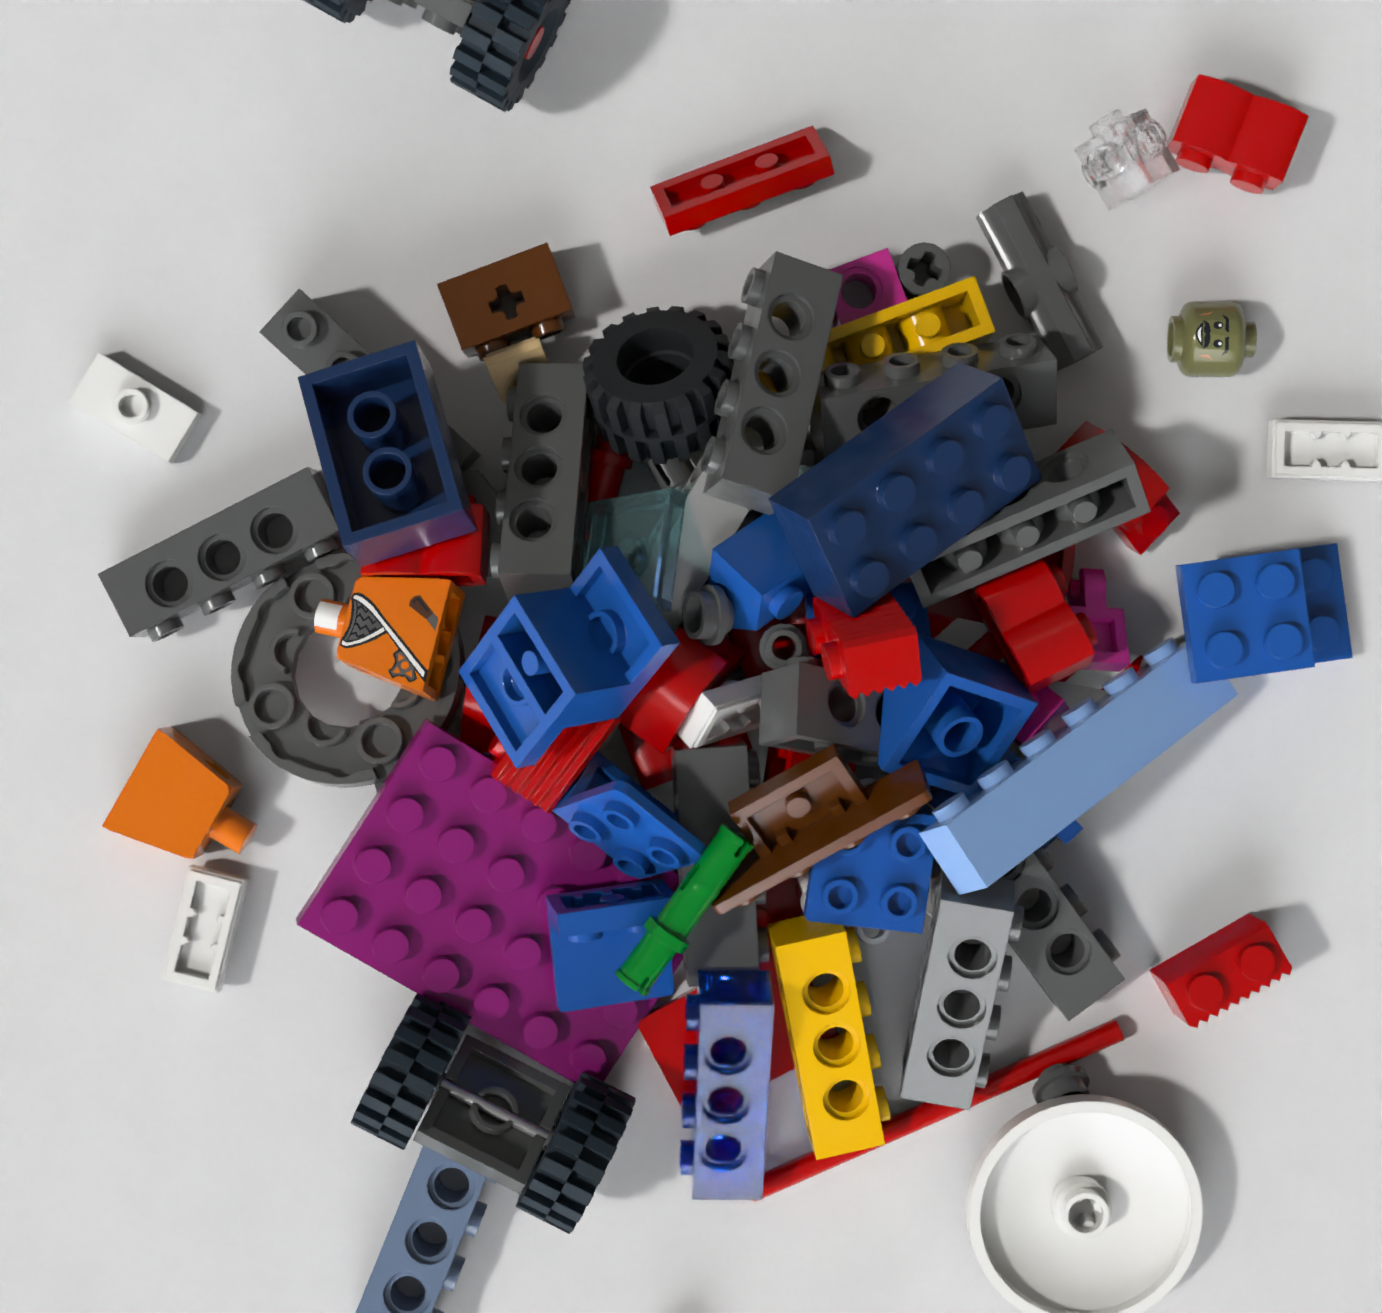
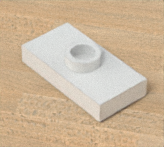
M100 352L97 353L68 401L172 464L202 416L198 411Z
M1269 420L1267 427L1266 479L1382 482V422Z
M762 674L741 681L729 680L717 688L702 692L678 732V736L692 749L760 728Z
M194 864L188 867L161 980L213 993H219L222 990L249 878Z

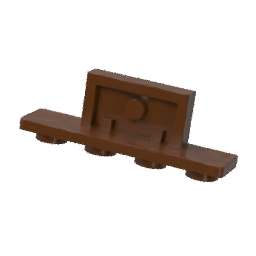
M832 744L729 801L728 807L731 818L746 839L754 845V848L751 852H748L722 888L718 897L712 902V907L717 914L721 915L735 907L746 906L756 900L762 892L788 878L802 876L814 864L839 850L857 846L867 835L895 820H902L912 816L922 805L932 799V793L924 769L917 760H914L864 788L835 744Z

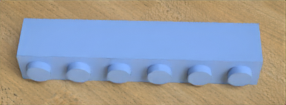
M1173 637L1168 638L1143 655L1147 664L1137 672H1135L1133 667H1130L1105 682L1102 687L1107 694L1098 701L1094 702L1092 697L1067 710L1061 716L1066 724L1055 733L1048 728L1025 741L1019 747L1024 756L1012 765L1007 760H1004L982 773L976 779L981 788L969 797H966L961 792L936 807L932 813L937 820L921 831L919 835L959 895L988 888L1236 697L1238 693L1230 681L1226 679L1197 684L1191 683L1186 642L1177 644Z

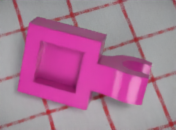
M1081 568L1079 570L1080 580H1070L1066 599L1075 615L1083 612L1087 616L1098 639V644L1092 646L1095 655L1091 665L1081 670L1120 672L1130 664L1124 610L1121 608H1107L1106 576L1103 569Z

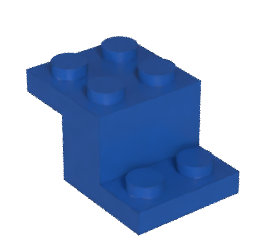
M1337 543L1175 565L1191 683L1197 684L1315 667V663L1353 658Z
M619 547L599 548L571 587L514 595L458 672L517 769L535 765L564 728L618 718L680 642Z

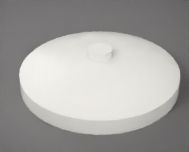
M1075 1094L1060 1096L1035 1104L1010 1119L994 1134L979 1155L973 1168L967 1189L965 1215L970 1243L986 1278L1006 1301L1023 1313H1143L1170 1293L1189 1268L1201 1236L1203 1200L1199 1180L1189 1157L1172 1133L1160 1121L1141 1108L1120 1099L1095 1094Z

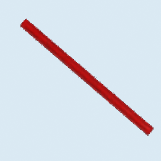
M1115 1019L989 1073L985 1089L975 1087L971 1107L1039 1078L1042 1071L1057 1063L1071 1064L1124 1041V1036ZM923 1102L891 1116L890 1120L881 1122L885 1145L966 1109ZM884 1145L816 1160L814 1151H811L747 1179L745 1182L753 1201L756 1202Z

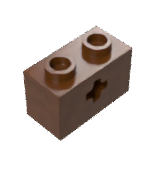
M547 242L437 284L461 350L467 358L478 355L479 360L484 361L483 358L486 357V354L511 346V341L530 334L540 340L550 338L567 329L565 321L575 318ZM505 294H511L515 301L525 300L516 306L518 316L513 319H507L502 311L493 312L502 307L500 297Z

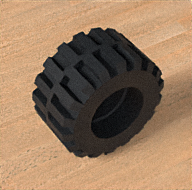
M659 306L646 308V313L636 315L633 312L623 316L622 323L618 325L611 323L602 331L604 338L593 340L588 348L590 356L584 358L582 368L585 376H583L600 435L604 442L610 443L611 449L619 455L628 452L629 459L642 463L647 458L652 459L653 465L666 464L667 460L672 458H678L679 462L692 459L691 453L700 450L704 453L709 439L712 436H717L721 416L714 413L715 402L723 382L726 379L730 380L734 365L733 359L728 358L730 343L727 335L723 334L721 326L715 320L707 321L706 315L700 311L693 310L685 313L684 307L671 306L668 310H660Z

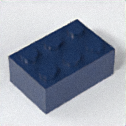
M416 340L298 377L342 546L361 567L478 530L432 367Z

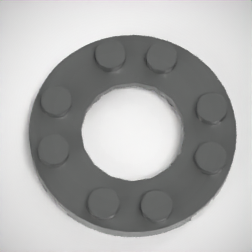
M349 553L326 555L314 559L315 563L298 570L287 578L281 576L252 606L241 626L234 646L231 663L232 694L235 706L239 707L243 721L251 735L249 736L250 739L277 766L312 783L339 788L361 787L386 780L425 718L446 730L449 728L459 707L464 689V680L458 672L466 661L464 644L460 629L457 626L438 702L400 689L388 709L363 724L353 727L334 726L315 718L299 697L295 680L298 655L309 636L315 632L314 618L320 601L322 599H329L349 604L354 583L358 577H362L360 574L361 566Z

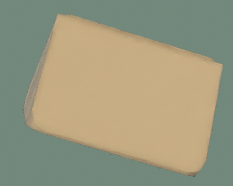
M536 337L486 354V357L483 358L498 395L504 403L507 401L508 388L517 387L519 363H549L540 339H536Z

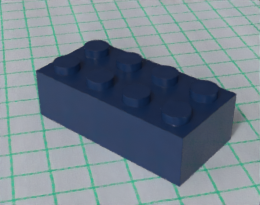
M958 362L768 498L813 595L855 618L1042 479L1003 378Z

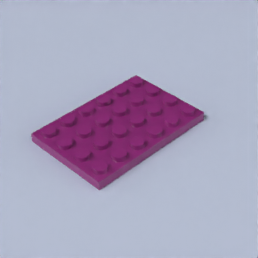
M425 718L296 917L297 925L410 990L438 1004L440 1001L445 1002L472 1016L469 1023L573 1083L576 1084L583 1071L604 1082L638 1030V1023L647 1016L658 998L561 1012L556 1004L545 896L655 879H663L669 888L675 892L679 887L678 871L671 870L643 879L624 874L615 867L612 857L594 843L583 841L570 831L569 824L553 811L546 813L541 807L535 806L530 800L524 799L521 794L515 793L510 787H505L501 781L495 780L490 775L493 763L490 756L428 718ZM676 952L673 956V974L681 964L683 954Z

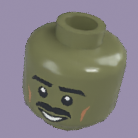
M1191 301L1182 307L1179 316H1171L1169 319L1167 332L1169 362H1177L1180 372L1185 376L1232 377L1240 370L1244 357H1253L1255 354L1257 343L1255 322L1245 321L1244 312L1238 303L1230 301Z

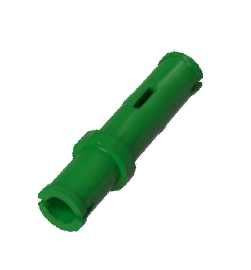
M724 823L721 824L718 833L692 869L686 874L684 880L658 916L650 915L643 926L647 931L622 966L618 967L615 971V975L625 985L635 992L638 990L643 996L648 995L650 988L675 953H684L690 945L686 938L712 902L718 897L720 891L748 852H751L754 848V845L743 835Z

